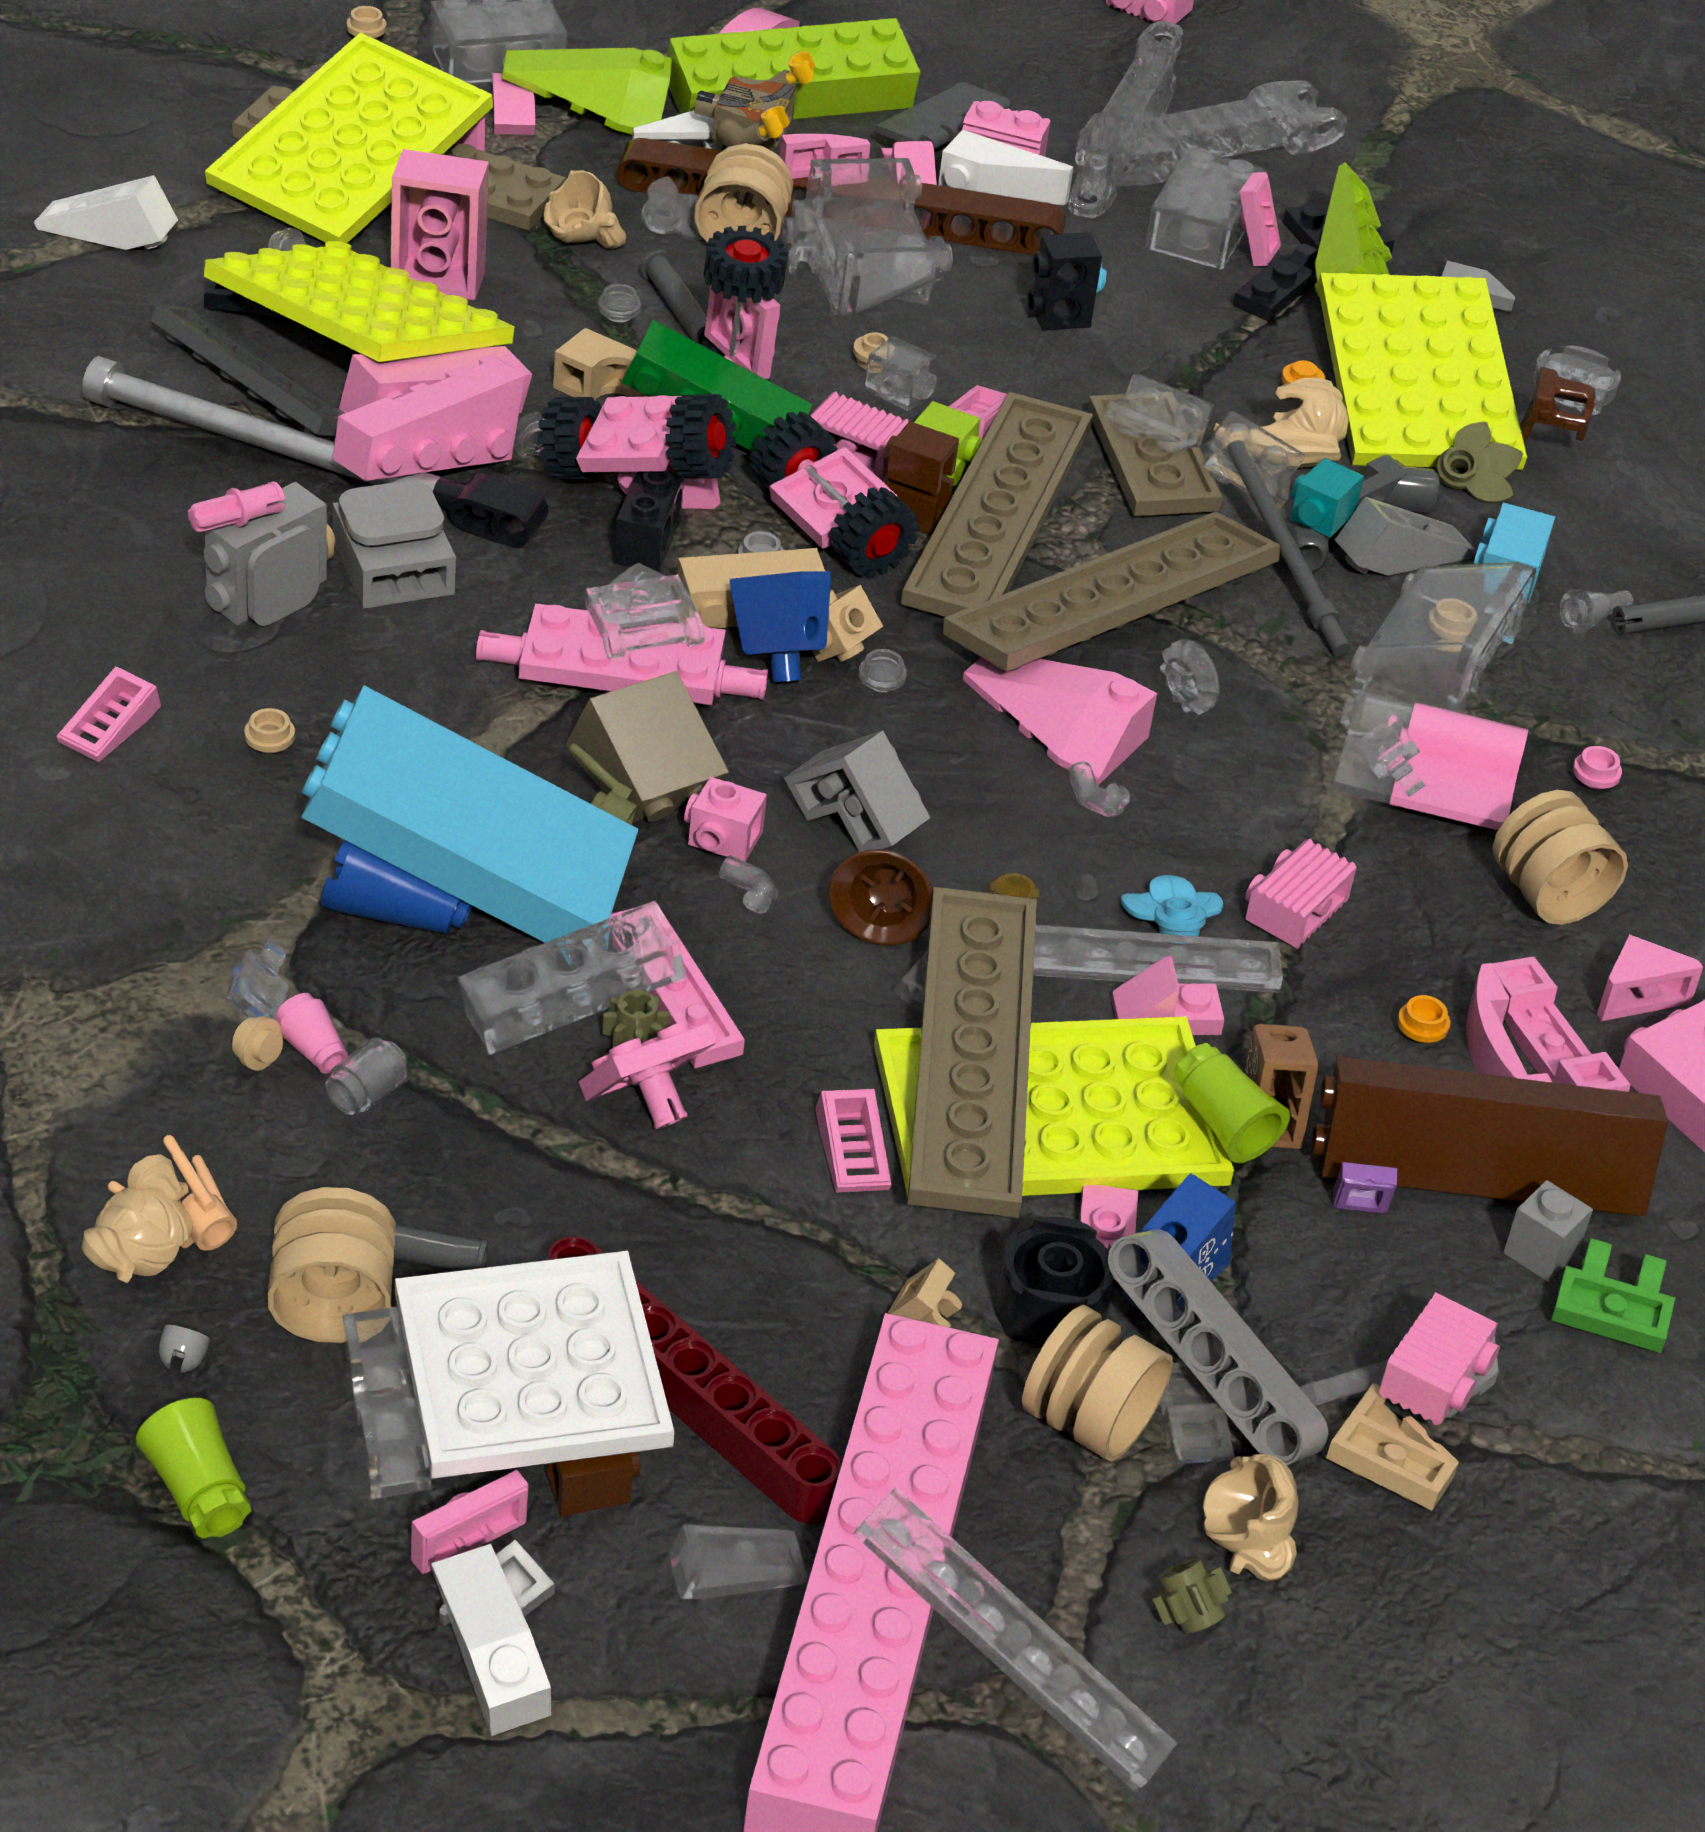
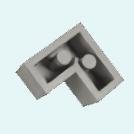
M883 730L822 750L784 777L806 820L809 821L838 812L859 852L891 847L930 819L918 791L911 783L897 757L895 748L890 744Z

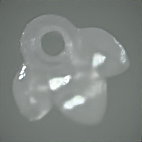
M664 177L652 182L647 190L648 201L643 205L640 214L643 224L655 233H675L689 240H705L700 235L695 222V207L699 195L678 193V189L670 177Z

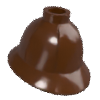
M871 849L853 854L835 869L830 881L828 894L831 908L837 920L854 936L881 946L899 945L917 938L929 926L933 888L927 875L908 857L889 850Z

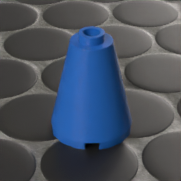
M346 840L341 844L334 859L338 863L334 875L337 881L327 876L321 896V906L331 911L448 934L453 926L462 929L473 907L465 901Z

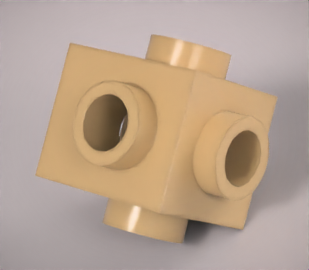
M861 585L835 594L833 589L830 590L827 645L823 650L812 651L818 662L837 656L838 660L842 662L864 650L861 641L883 627Z

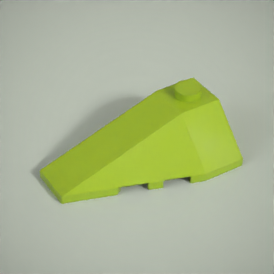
M636 48L506 50L501 78L544 98L557 95L566 99L571 104V110L583 114L588 109L605 117L604 125L633 135V128L662 119L671 76L672 58L666 57L655 50H640Z
M1346 162L1338 166L1315 262L1317 275L1315 290L1318 296V282L1321 273L1389 274L1386 262L1393 259L1389 247L1384 245L1381 236L1376 230L1381 226L1369 188Z

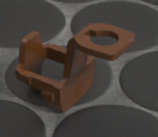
M1541 367L1534 388L1533 399L1520 424L1524 445L1534 423H1543L1562 427L1566 430L1577 431L1576 440L1583 441L1594 409L1595 389L1584 383L1561 378L1555 369ZM1555 398L1583 403L1581 415L1557 410Z

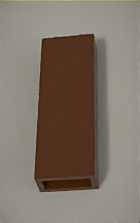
M1336 1056L1333 1076L1324 1075L1320 1107L1326 1108L1324 1124L1315 1123L1311 1154L1319 1156L1322 1177L1337 1179L1342 1162L1397 1168V1186L1522 1202H1525L1548 1180L1593 1210L1646 1217L1668 1119L1661 1096Z

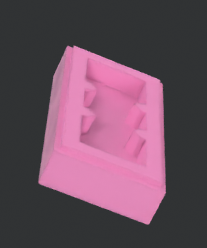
M1253 172L1239 191L1243 209L1241 213V226L1248 235L1253 266H1267L1280 248L1281 242L1268 175L1266 172Z
M1083 1185L1079 1221L1097 1231L1096 1239L1107 1249L1109 1244L1112 1247L1113 1243L1121 1237L1135 1234L1138 1190L1103 1185Z
M515 1470L471 1493H461L453 1497L446 1505L412 1521L411 1560L421 1574L432 1571L431 1563L476 1549L524 1525L527 1518L528 1483L518 1470Z

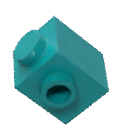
M1322 459L1307 475L1302 474L1295 481L1290 494V498L1294 500L1290 519L1331 537L1350 519L1357 509L1364 475L1329 459Z

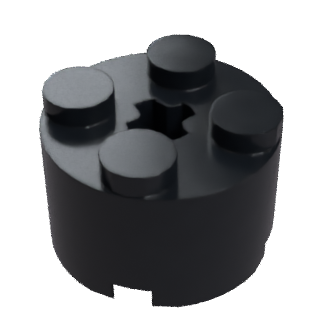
M1043 1217L1033 1220L1031 1228L1018 1233V1228L1010 1234L1003 1251L995 1297L996 1309L1003 1321L1002 1329L1009 1338L1044 1346L1046 1340L1058 1324L1073 1309L1083 1304L1100 1313L1102 1321L1107 1319L1115 1282L1108 1264L1111 1245L1109 1244L1107 1249L1096 1239L1097 1231L1088 1224L1071 1218Z

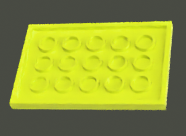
M360 32L205 170L206 183L325 243L327 241L348 243L392 202V175L402 150L407 149L443 155L493 108L492 94Z
M327 241L325 247L298 244L293 245L292 250L288 251L262 248L259 249L258 254L252 255L240 252H226L224 258L205 260V278L378 362L513 343L515 326L498 319L496 312L487 309H476L468 305L466 298L457 295H446L438 291L436 284L416 281L409 277V272L406 270L388 268L380 264L378 257L358 254L351 250L350 244L345 242Z
M1348 273L1320 274L1318 290L1337 389L1343 396L1342 403L1346 407L1349 419L1346 436L1352 465L1366 466L1367 463L1381 456L1389 455L1407 467H1437L1439 457L1444 451L1454 446L1456 435L1463 427L1472 423L1487 422L1491 434L1490 442L1509 445L1523 452V457L1516 468L1517 470H1523L1527 455L1486 278ZM1454 465V466H1452L1451 468H1463V467L1460 466V465Z
M1187 1016L1031 1023L1022 1196L1082 1193L1084 1185H1103L1131 1190L1177 1188L1190 1173L1210 1186L1231 1185L1234 1172L1231 1160L1215 1133L1184 1096L1183 1088L1173 1078L1176 1064L1187 1055L1190 1049L1196 1046ZM921 1028L876 1029L874 1049L908 1197Z

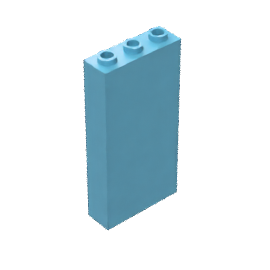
M363 685L353 703L344 699L330 725L331 728L338 732L337 734L332 732L328 734L316 757V760L324 765L322 768L315 765L301 792L310 797L301 818L584 962L606 931L638 828Z

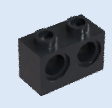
M1090 232L1041 235L1039 252L1034 253L1033 256L1035 281L1034 287L1028 290L1027 305L1030 314L1035 315L1042 331L1091 328L1102 254Z
M667 470L636 473L616 518L613 564L659 573L681 521L684 477H679L677 473L668 472Z

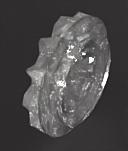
M1180 639L1171 643L1170 647L1162 651L1165 662L1160 666V670L1166 676L1167 681L1164 686L1170 688L1172 701L1180 702L1185 713L1195 711L1200 715L1211 710L1217 704L1220 694L1219 677L1212 659L1199 644L1192 640Z

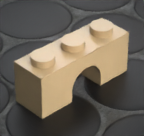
M584 328L555 351L554 389L572 397H593L594 400L602 395L611 393L623 394L628 397H648L621 383L636 352L631 347Z

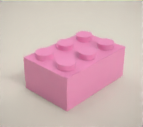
M407 149L402 150L392 175V268L406 270L409 272V277L416 281L436 284L438 291L446 295H457L466 299L476 300L485 274L488 161Z

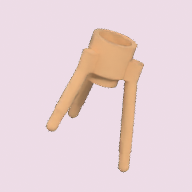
M166 1135L163 1139L164 1144L193 1192L182 1201L192 1220V1232L189 1239L181 1247L187 1248L195 1242L198 1248L203 1251L216 1249L233 1236L237 1229V1219L227 1208L203 1158L200 1155H195L192 1158L194 1170L172 1135ZM111 1181L108 1184V1189L114 1194L125 1189L124 1186L116 1181Z

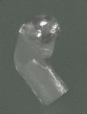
M1077 762L1069 768L1068 775L1076 799L1081 806L1108 818L1119 816L1124 812V807L1130 801V795L1123 785L1118 788L1117 783H1112L1107 786L1106 790L1098 786L1093 769L1088 762Z
M729 855L724 860L719 877L747 890L743 896L745 907L758 914L766 913L771 901L776 902L778 890L769 875L763 869L732 855Z

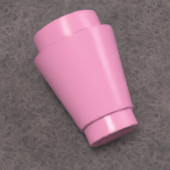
M300 993L289 998L279 1007L275 1014V1020L281 1025L283 1038L316 1066L321 1073L333 1072L345 1063L348 1053L343 1047V1043L322 1000L314 999L309 993Z

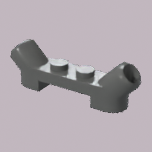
M1381 456L1366 464L1357 507L1366 496L1414 513L1428 514L1435 508L1440 483L1439 476L1433 469L1407 467L1392 456ZM1293 500L1280 510V513L1311 572H1317L1325 566L1328 559L1329 545L1336 542L1335 539L1345 524L1331 537L1323 535L1290 519L1294 505Z

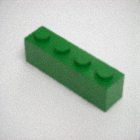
M652 320L621 383L648 397L660 395H722V399H726L728 402L727 409H731L733 413L730 423H735L736 431L732 432V439H736L737 444L750 451L758 450L753 445L756 438L764 439L766 435L762 430L767 425L771 429L774 428V419L781 416L786 421V415L789 412H794L797 416L799 411L808 415L813 405L655 320Z

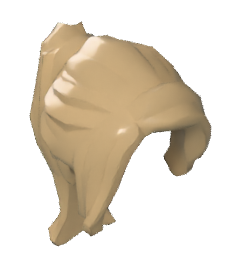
M1301 378L1291 383H1285L1277 388L1275 394L1281 400L1289 397L1300 398L1303 401L1300 408L1288 412H1275L1273 420H1276V422L1262 427L1227 428L1215 423L1213 430L1216 437L1208 445L1211 454L1216 456L1226 452L1227 446L1231 442L1241 440L1251 457L1276 464L1282 468L1316 466L1324 458L1333 462L1339 461L1342 456L1339 442L1346 438L1349 422L1346 407L1342 403L1343 396L1333 386L1331 381L1323 378Z

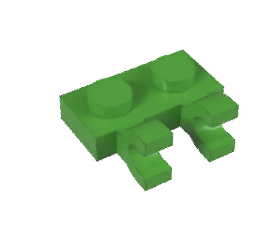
M1590 1238L1581 1268L1565 1267L1551 1321L1661 1353L1667 1338L1675 1297L1659 1293L1667 1260L1645 1254L1640 1273L1636 1277L1635 1284L1631 1285L1604 1277L1612 1244Z

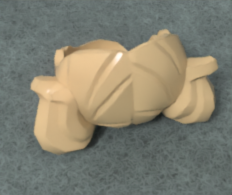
M571 170L563 185L557 190L550 192L549 202L546 203L544 208V222L549 226L553 236L565 243L597 240L608 249H615L626 244V233L621 228L616 214L612 212L611 196L607 187L590 172Z
M161 1154L147 1156L135 1163L128 1175V1187L115 1194L104 1205V1208L97 1216L95 1226L84 1231L82 1241L84 1254L96 1266L116 1272L117 1279L126 1283L129 1282L133 1274L152 1276L166 1269L177 1256L179 1247L189 1239L192 1232V1220L180 1201V1198L189 1192L186 1182L178 1181L171 1160Z
M1254 1454L1252 1457L1242 1458L1238 1456L1231 1461V1470L1216 1477L1210 1483L1205 1493L1202 1508L1206 1518L1204 1530L1206 1535L1215 1543L1233 1553L1230 1563L1231 1572L1240 1574L1242 1569L1245 1568L1263 1581L1279 1580L1292 1569L1297 1555L1295 1541L1290 1536L1298 1512L1297 1485L1288 1466L1275 1456L1266 1454Z

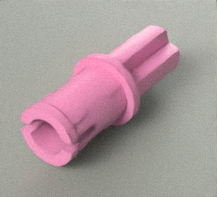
M274 481L242 491L237 488H231L227 490L225 496L193 504L191 509L188 510V519L194 531L197 532L229 524L241 527L246 525L250 519L282 512L285 504L283 502L276 504L275 502L285 500L280 485Z

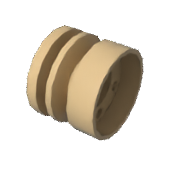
M747 143L729 146L717 154L708 169L704 186L696 202L695 222L700 235L708 243L709 238H713V233L717 231L723 233L724 228L730 226L734 231H738V226H746V231L753 232L754 227L762 229V235L768 232L775 234V241L780 235L793 193L794 182L789 167L776 153L763 146Z
M1549 791L1522 803L1505 819L1496 833L1492 847L1494 859L1499 867L1507 873L1511 882L1521 889L1523 897L1543 920L1551 924L1563 925L1579 921L1596 912L1614 896L1624 882L1628 869L1626 853L1613 837L1599 825L1598 819L1588 810L1583 801L1571 791Z
M321 1187L301 1192L284 1203L275 1217L272 1246L273 1261L270 1266L268 1309L279 1325L296 1336L316 1342L343 1343L364 1338L383 1325L391 1312L396 1222L385 1205L369 1194L350 1188Z
M1083 1304L1073 1309L1046 1340L1026 1380L1022 1395L1023 1410L1037 1418L1047 1417V1424L1060 1431L1072 1425L1075 1421L1073 1428L1074 1440L1104 1459L1113 1462L1132 1446L1151 1420L1168 1386L1173 1369V1358L1168 1353L1137 1335L1125 1339L1120 1344L1122 1337L1121 1326L1109 1319L1102 1321L1100 1313Z

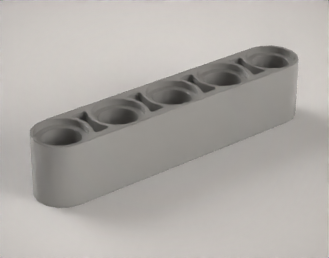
M1152 1229L1121 1237L1113 1243L1109 1250L1108 1264L1114 1279L1259 1454L1275 1456L1286 1465H1290L1313 1456L1323 1449L1327 1443L1328 1427L1321 1412L1173 1236L1166 1231ZM1141 1247L1148 1255V1269L1141 1262ZM1177 1291L1182 1294L1185 1300V1312L1181 1311L1177 1305ZM1213 1334L1221 1342L1222 1356H1219L1213 1348ZM1250 1379L1259 1388V1402L1253 1398L1250 1392ZM1287 1423L1293 1427L1297 1434V1447L1287 1437Z

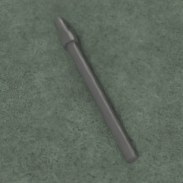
M1236 440L1231 442L1227 446V452L1273 540L1280 544V553L1309 606L1307 614L1314 628L1322 631L1335 656L1347 653L1351 646L1338 623L1340 615L1334 603L1323 595L1243 441Z

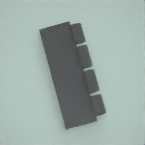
M960 82L877 124L875 133L899 142L931 141L935 150L952 141L962 131L964 118L973 102L993 101L1004 109H1010V101L1004 96L965 82Z

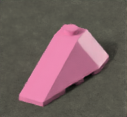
M980 657L963 673V680L999 712H1009L1019 721L1018 730L1028 739L1035 736L1047 746V756L1057 765L1096 785L1105 780L1149 738L1157 693L1116 672L1044 659L1034 660L1016 670L1005 671Z

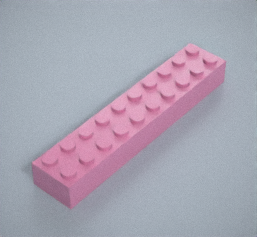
M885 1313L749 1787L743 1832H878L991 1385L999 1339Z

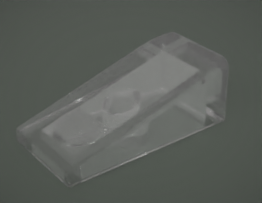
M683 1524L669 1551V1559L681 1599H706L803 1585L808 1580L794 1530Z

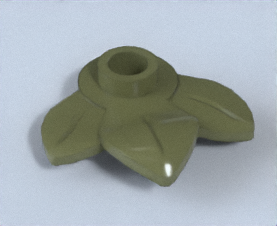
M1487 422L1466 425L1457 433L1454 446L1444 451L1439 457L1437 463L1439 479L1450 488L1465 489L1474 499L1484 503H1501L1511 499L1514 493L1506 479L1518 467L1523 457V452L1509 445L1490 442L1491 434ZM1460 465L1466 470V473H1455L1451 470V467Z

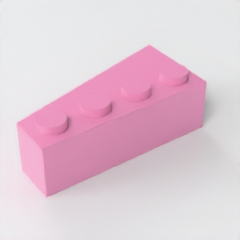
M506 346L484 347L384 362L375 361L363 354H353L339 409L347 413L387 396L394 400L409 392V387L422 382L429 386L446 379L445 373L459 367L468 370L478 366L479 359L492 354L525 374L519 413H522L532 373Z
M491 354L479 359V365L468 370L459 367L445 373L446 379L428 386L422 382L409 387V392L404 396L394 400L387 396L338 416L332 459L365 481L511 460L525 374Z

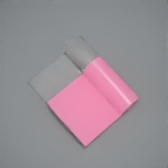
M1358 689L1356 698L1346 697L1340 724L1348 725L1349 728L1332 790L1499 830L1510 814L1516 778L1529 729Z

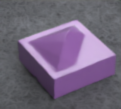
M1342 1162L1333 1188V1207L1387 1213L1397 1186V1168Z

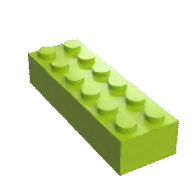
M897 18L670 38L667 57L672 58L669 88L680 114L694 110L696 98L700 90L721 95L729 79L732 77L768 80L783 70L790 72L789 59L801 51H808L815 63V68L813 69V78L809 83L799 84L795 82L797 90L793 119L911 108L914 103L920 70Z

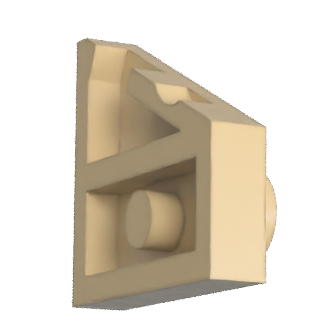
M1373 1383L1332 1439L1326 1459L1346 1468L1355 1475L1363 1476L1399 1494L1404 1499L1415 1502L1432 1511L1452 1482L1459 1461L1441 1444L1431 1440L1426 1430L1412 1416L1405 1417L1401 1421L1384 1404L1386 1398L1382 1399L1379 1394L1380 1386Z

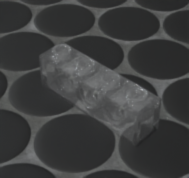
M652 901L490 965L480 967L459 976L458 981L465 1013L488 1055H491L610 1008V999L612 997L619 999L623 993L631 990L651 992L684 979L686 976L681 942L656 901Z

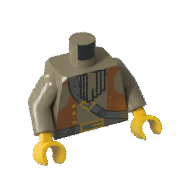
M808 51L796 53L788 61L791 69L790 72L783 70L768 80L735 76L729 79L721 95L700 90L696 98L694 114L714 119L712 138L716 143L727 147L747 143L763 146L777 153L781 143V135H786L793 121L797 90L795 82L807 84L813 78L815 63Z

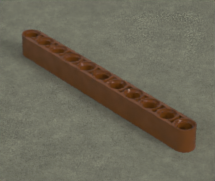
M635 138L630 140L625 146L616 172L617 179L622 186L631 191L697 201L700 191L704 186L708 169L716 155L722 152V150L647 138ZM633 162L639 163L644 167L637 166ZM674 169L681 170V171H683L684 173H679V172L675 171ZM867 174V180L827 184L823 176L793 179L792 198L785 216L1033 256L1034 253L1039 252L1041 235L1063 234L1066 223L1063 210L1051 203ZM796 189H802L807 193L799 192ZM836 195L844 196L847 199L838 198ZM877 202L886 203L888 206L880 205ZM917 208H923L929 212L919 211ZM958 215L968 216L969 219L961 218ZM1004 221L1009 223L1010 225H1003L999 222ZM1039 228H1046V229H1049V230H1051V231H1050V232H1045V231L1040 230Z

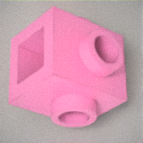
M710 777L700 794L693 793L686 806L684 821L690 823L688 845L745 863L763 833L767 794Z

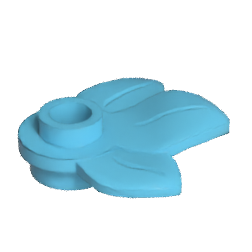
M1161 875L1153 878L1150 882L1149 892L1142 894L1126 893L1121 896V904L1129 914L1135 918L1155 921L1159 925V932L1162 936L1177 941H1186L1198 937L1200 928L1206 923V918L1220 914L1223 909V900L1217 893L1196 892L1188 880L1174 875Z

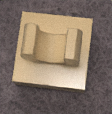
M938 1258L905 1282L887 1314L950 1328L951 1324L941 1314L948 1318L962 1307L960 1299L954 1293L946 1290L955 1272Z

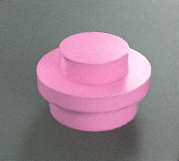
M1590 746L1584 749L1582 754L1575 759L1573 773L1580 782L1591 789L1611 788L1619 783L1622 775L1620 758L1609 748Z

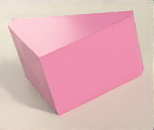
M1629 934L1608 977L1597 1015L1601 1021L1691 1004L1703 966L1697 959Z

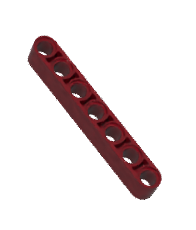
M571 1236L557 1240L550 1247L548 1260L604 1254L605 1252L586 1238ZM635 1279L669 1410L790 1517L798 1522L807 1524L825 1521L841 1469L840 1458Z

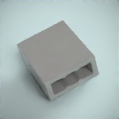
M408 480L353 488L342 493L339 502L332 503V531L335 536V548L363 609L455 594L456 556L443 531L444 515L431 488L422 482Z
M297 482L281 488L285 500L276 501L275 503L283 502L285 504L282 512L250 519L246 525L241 527L229 524L205 531L206 601L212 609L222 613L236 625L252 619L261 626L270 625L307 606L316 596L320 583L327 580V504Z

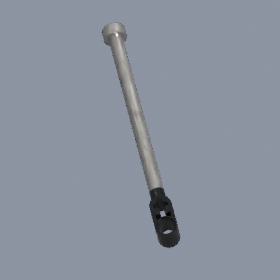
M100 356L95 357L90 362L84 374L82 393L86 400L107 407L112 406L118 400L365 481L332 459L335 442L126 375L123 364ZM427 472L365 481L374 485L408 480L422 482L431 488L439 506L449 509L450 519L457 528L463 532L512 548L524 546L547 518L549 512L546 500L537 491L487 474L473 476L466 485Z

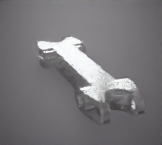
M1158 21L1150 24L1142 32L1137 41L1135 59L1102 112L1091 116L1085 125L1076 146L1075 161L1079 168L1070 193L1069 209L1072 214L1092 219L1105 213L1116 198L1119 177L1151 123L1159 121L1165 114L1175 92L1176 76L1173 70L1183 38V29L1180 25ZM1158 35L1172 37L1171 40L1163 37L1161 42L1155 40ZM1092 196L1098 198L1096 203L1091 204L1080 201L1081 197L1088 200Z
M1304 80L1276 81L1257 86L1249 93L1247 99L1146 119L1135 110L1111 113L1090 122L1080 130L1078 148L1089 157L1107 158L1108 165L1105 177L1110 182L1119 186L1151 185L1171 179L1178 172L1180 166L1279 146H1282L1292 155L1314 152L1336 142L1344 135L1347 117L1333 107L1317 108L1316 97L1319 90L1311 83ZM1306 92L1305 99L1301 101L1298 95ZM1335 120L1334 125L1328 132L1318 133L1319 125ZM1101 131L1108 132V139L1106 141L1090 145L1094 135ZM1121 164H1125L1128 170L1125 173L1118 174Z

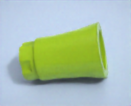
M1208 1043L1199 1044L1190 1049L1187 1055L1176 1064L1173 1071L1174 1080L1183 1088L1184 1096L1215 1133L1231 1161L1244 1163L1257 1158L1270 1149L1286 1130L1290 1120L1288 1108L1262 1090L1228 1055L1222 1054L1216 1047H1211Z
M188 1398L173 1402L152 1414L139 1428L136 1435V1445L158 1472L173 1496L183 1518L191 1523L195 1534L202 1539L212 1536L220 1538L242 1526L244 1518L251 1512V1506L245 1495V1485L233 1464L223 1439L214 1405L209 1400L203 1398Z

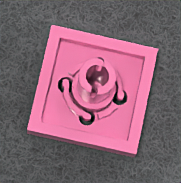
M683 1021L657 1032L658 1037L641 1043L640 1039L636 1038L610 1049V1054L591 1062L594 1071L578 1081L586 1102L630 1085H639L654 1121L655 1130L687 1118V1111L683 1108L669 1072L683 1066L717 1043L710 1023L690 1029L688 1022Z

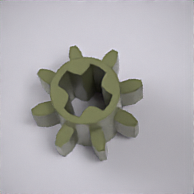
M643 990L627 991L619 999L614 997L610 999L609 1012L603 1013L602 1034L613 1036V1048L636 1038H639L641 1043L658 1037L657 1032L670 1026V1012L659 1011L660 998L658 996L654 997L649 992Z
M1191 1558L1171 1566L1158 1576L1163 1588L1156 1590L1157 1596L1153 1597L1152 1601L1164 1626L1176 1621L1178 1625L1180 1624L1184 1634H1190L1206 1629L1225 1617L1226 1614L1221 1604L1229 1600L1227 1596L1232 1591L1220 1566L1207 1571L1200 1558Z

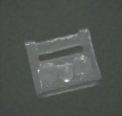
M678 574L586 588L585 605L603 639V646L608 659L624 657L627 651L683 642L687 646L702 645L705 641V631L701 617ZM679 622V624L622 632L625 629Z

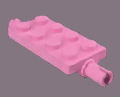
M535 603L528 633L524 632L522 637L480 630L476 648V661L484 660L519 665L520 679L614 691L677 671L693 703L712 705L714 697L720 698L721 693L758 698L764 701L768 678V669L759 670L725 665L726 660H722L726 634L724 629L709 628L704 625L666 622L655 618L644 619L616 615L605 611L594 612L565 608L560 605Z

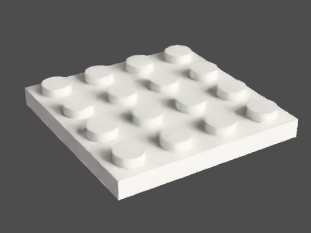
M628 1251L395 1279V1297L431 1479L673 1447L674 1428Z

